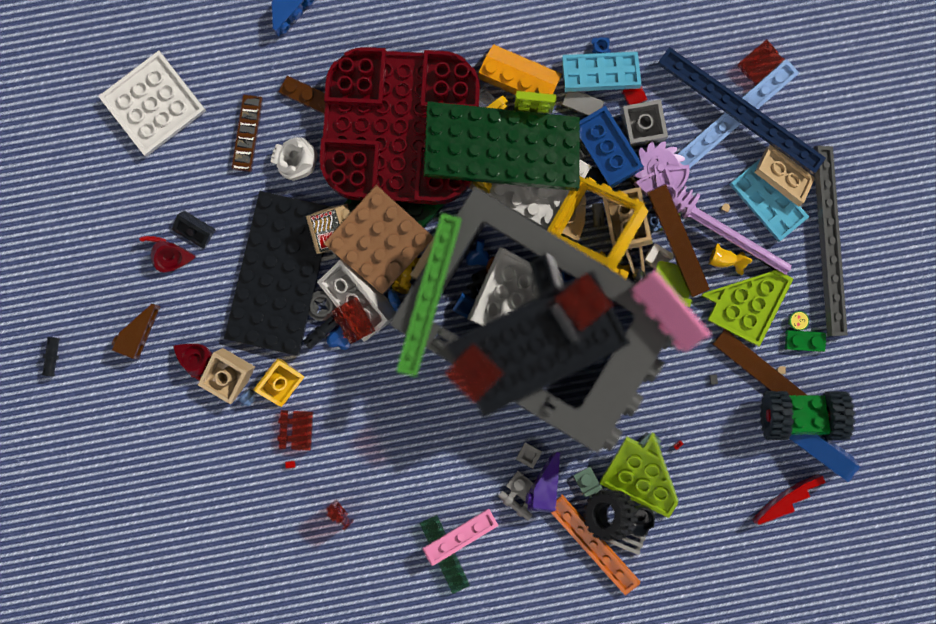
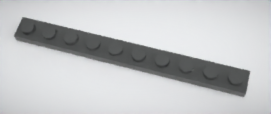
M815 146L813 149L826 157L815 173L827 336H845L848 333L833 146Z

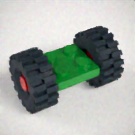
M765 391L761 399L762 404L760 405V422L762 424L763 436L766 440H788L791 435H823L826 440H850V437L853 435L852 431H854L853 424H855L853 399L846 391H826L823 395H789L787 391Z

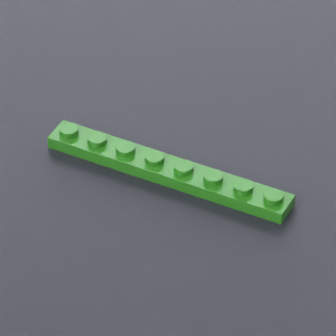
M441 214L397 366V372L414 377L418 376L462 223L461 218Z

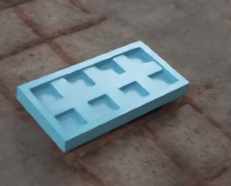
M638 52L562 55L565 92L641 88Z
M759 159L729 185L774 238L780 242L808 219L809 216L801 206L798 207L754 173L760 162Z

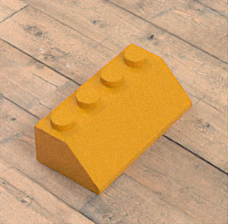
M493 44L480 68L478 79L516 95L517 91L554 94L562 74Z

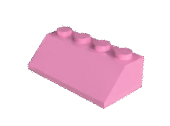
M656 270L630 289L633 293L631 295L638 304H643L646 308L645 313L652 320L656 319L660 324L658 328L664 335L668 334L673 339L672 344L678 351L687 352L711 335Z

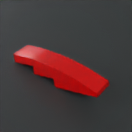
M816 474L786 489L766 504L752 519L753 522L760 525L795 512L793 504L810 498L808 490L825 484L824 477Z

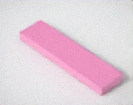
M486 509L423 547L422 550L431 566L499 525L490 509Z

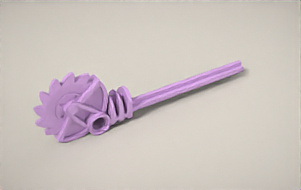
M651 142L646 152L643 148L639 149L638 156L644 169L633 176L640 179L634 183V186L636 188L641 187L642 194L648 196V191L666 184L678 214L682 212L683 218L690 217L779 272L787 275L792 265L696 207L700 194L697 193L693 196L692 189L686 192L687 186L685 183L689 176V165H682L680 163L685 158L674 154L678 149L677 147L665 148L666 142H661L655 148L654 143Z

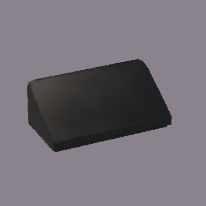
M182 211L177 214L171 230L205 249L216 229L190 213Z
M544 253L530 262L541 298L564 291L557 264L552 255Z

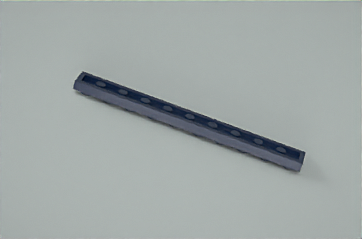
M671 47L667 49L657 63L812 175L816 173L825 161L826 157Z

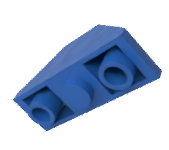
M273 0L272 19L276 35L285 34L289 30L290 24L294 20L299 19L306 6L312 5L315 0Z

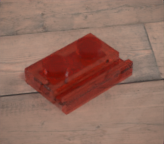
M766 39L737 66L756 85L785 59L779 55V52Z
M337 499L326 508L328 511L326 514L332 522L336 521L338 524L341 522L344 526L342 528L343 531L354 522L353 519H348V513Z

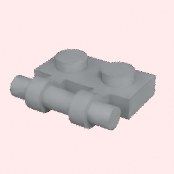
M517 470L506 484V487L511 492L507 495L504 491H501L498 497L503 501L504 505H509L514 509L519 517H524L529 521L532 514L527 511L526 495L529 493L533 482ZM516 495L525 501L522 506L514 500Z

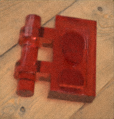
M357 297L332 310L335 322L339 323L344 332L342 333L344 338H347L350 344L375 331Z
M281 410L280 418H278V424H280L279 435H277V441H279L278 449H286V443L291 442V450L311 451L314 412L293 411V418H288V410ZM288 424H292V436L287 435Z

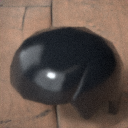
M645 505L634 506V509H637L638 512L635 513V517H638V520L634 522L636 527L634 530H631V534L637 537L647 536L648 531L654 528L655 515L651 508Z

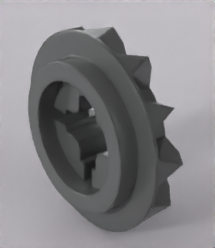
M316 291L311 300L309 315L315 320L326 321L331 315H335L337 307L324 291ZM326 300L325 306L329 310L322 309L319 311V306L315 301L322 303Z

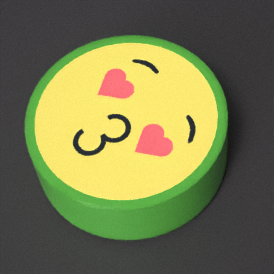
M802 311L792 313L788 319L789 326L793 330H804L809 325L808 315Z

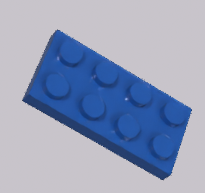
M606 106L580 120V140L611 188L644 169L640 159Z

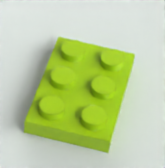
M517 91L514 110L552 114L556 95Z

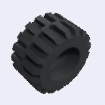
M601 490L598 493L592 494V498L587 500L588 505L584 506L586 513H583V518L586 517L585 526H589L587 529L589 533H593V536L599 538V540L607 541L624 539L626 536H629L632 533L631 530H634L636 527L634 522L638 520V517H635V513L638 512L637 509H634V501H630L631 497L618 490ZM609 506H611L614 511V521L612 525H610V523L607 520V510Z

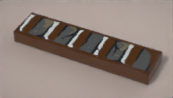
M243 94L232 162L233 170L252 172L263 103L262 97Z

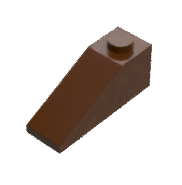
M151 304L122 329L113 339L112 351L132 359H139L161 306Z

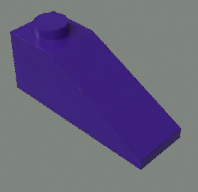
M560 452L550 455L531 486L529 493H527V510L547 513L556 511Z

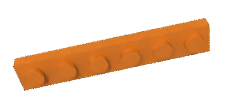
M560 495L556 499V511L551 512V514L626 596L640 585L641 581L604 540H599V538L593 536V533H589L587 530L589 526H585L584 523L586 520L563 495Z

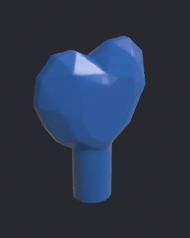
M478 238L476 249L467 255L466 263L469 266L487 265L490 256L484 250V239Z
M390 290L388 292L389 301L397 313L402 303L398 294L394 290Z
M341 318L338 329L333 330L327 337L329 347H339L342 350L350 348L352 343L350 335L346 331L348 323L346 319Z

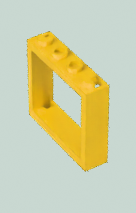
M580 176L579 190L569 191L547 231L614 271L646 217L648 210L644 206L645 203L638 198H628V195L620 190L617 192L612 191V188L604 183L599 185L590 177L585 179ZM587 190L634 211L608 258L561 236Z

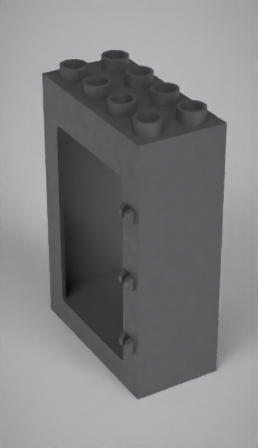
M475 187L456 216L462 219L441 296L487 223L539 256L544 253L552 255L555 258L557 267L575 278L593 270L606 296L633 313L634 320L626 332L631 344L613 353L580 408L574 409L543 389L515 402L598 454L602 448L611 451L623 432L616 427V424L622 415L632 417L637 411L643 396L636 391L642 382L648 380L652 383L659 375L664 362L657 357L662 349H666L668 346L674 348L672 344L673 339L668 334L664 335L658 328L660 324L656 319L652 320L645 313L646 308L643 304H638L631 295L633 293L630 289L635 284ZM426 266L390 322L392 327L405 335L408 332ZM433 322L426 348L456 366L446 344L435 337L439 334L448 340L446 343L458 337ZM547 401L555 406V409L552 411V409L544 406V402Z

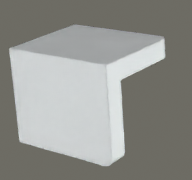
M654 243L644 257V263L656 269L658 261L669 262L674 256L670 251Z

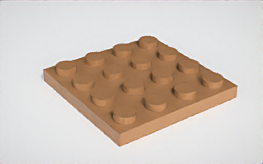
M375 185L324 241V244L378 292L383 294L425 249L434 236L382 189Z

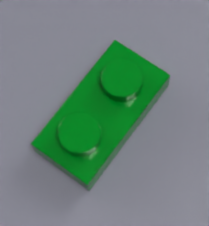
M786 331L785 350L825 352L826 333Z

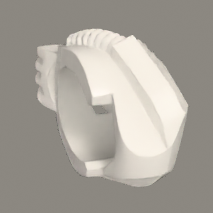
M295 137L287 140L283 145H275L271 162L277 164L276 167L284 178L295 181L313 173L318 154L315 148L304 138Z

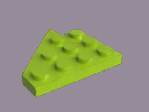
M775 270L702 293L701 296L715 303L707 321L760 347L794 278Z
M651 432L644 445L626 436L600 479L599 484L611 490L622 491L625 495H629L631 500L670 518L678 505V497L655 434Z

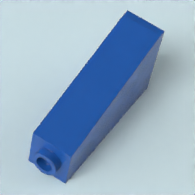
M791 435L789 439L847 482L861 468L852 455L832 441L826 440L823 435Z

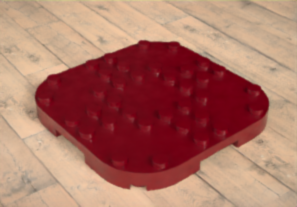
M360 47L343 53L344 55L337 61H334L329 68L325 84V113L323 138H321L320 167L328 185L340 196L357 201H362L375 185L382 189L396 203L440 205L450 203L461 197L468 190L472 181L423 177L427 102L479 107L480 84L475 69L471 67L465 58L449 51L424 50V53L386 51V48Z

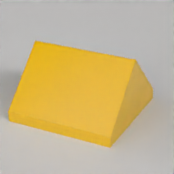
M277 358L253 390L282 407L304 376L284 360Z

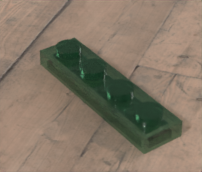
M437 514L420 522V526L429 544L446 534ZM456 553L438 562L452 594L470 586Z

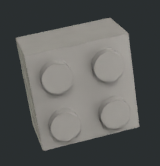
M661 99L622 107L620 115L624 136L631 147L649 145L651 142L660 143L668 138Z

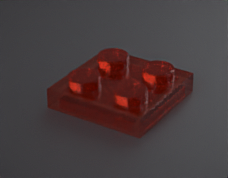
M588 273L554 299L557 304H560L566 315L573 320L579 331H582L613 306Z
M473 344L444 375L475 403L499 379L503 372Z

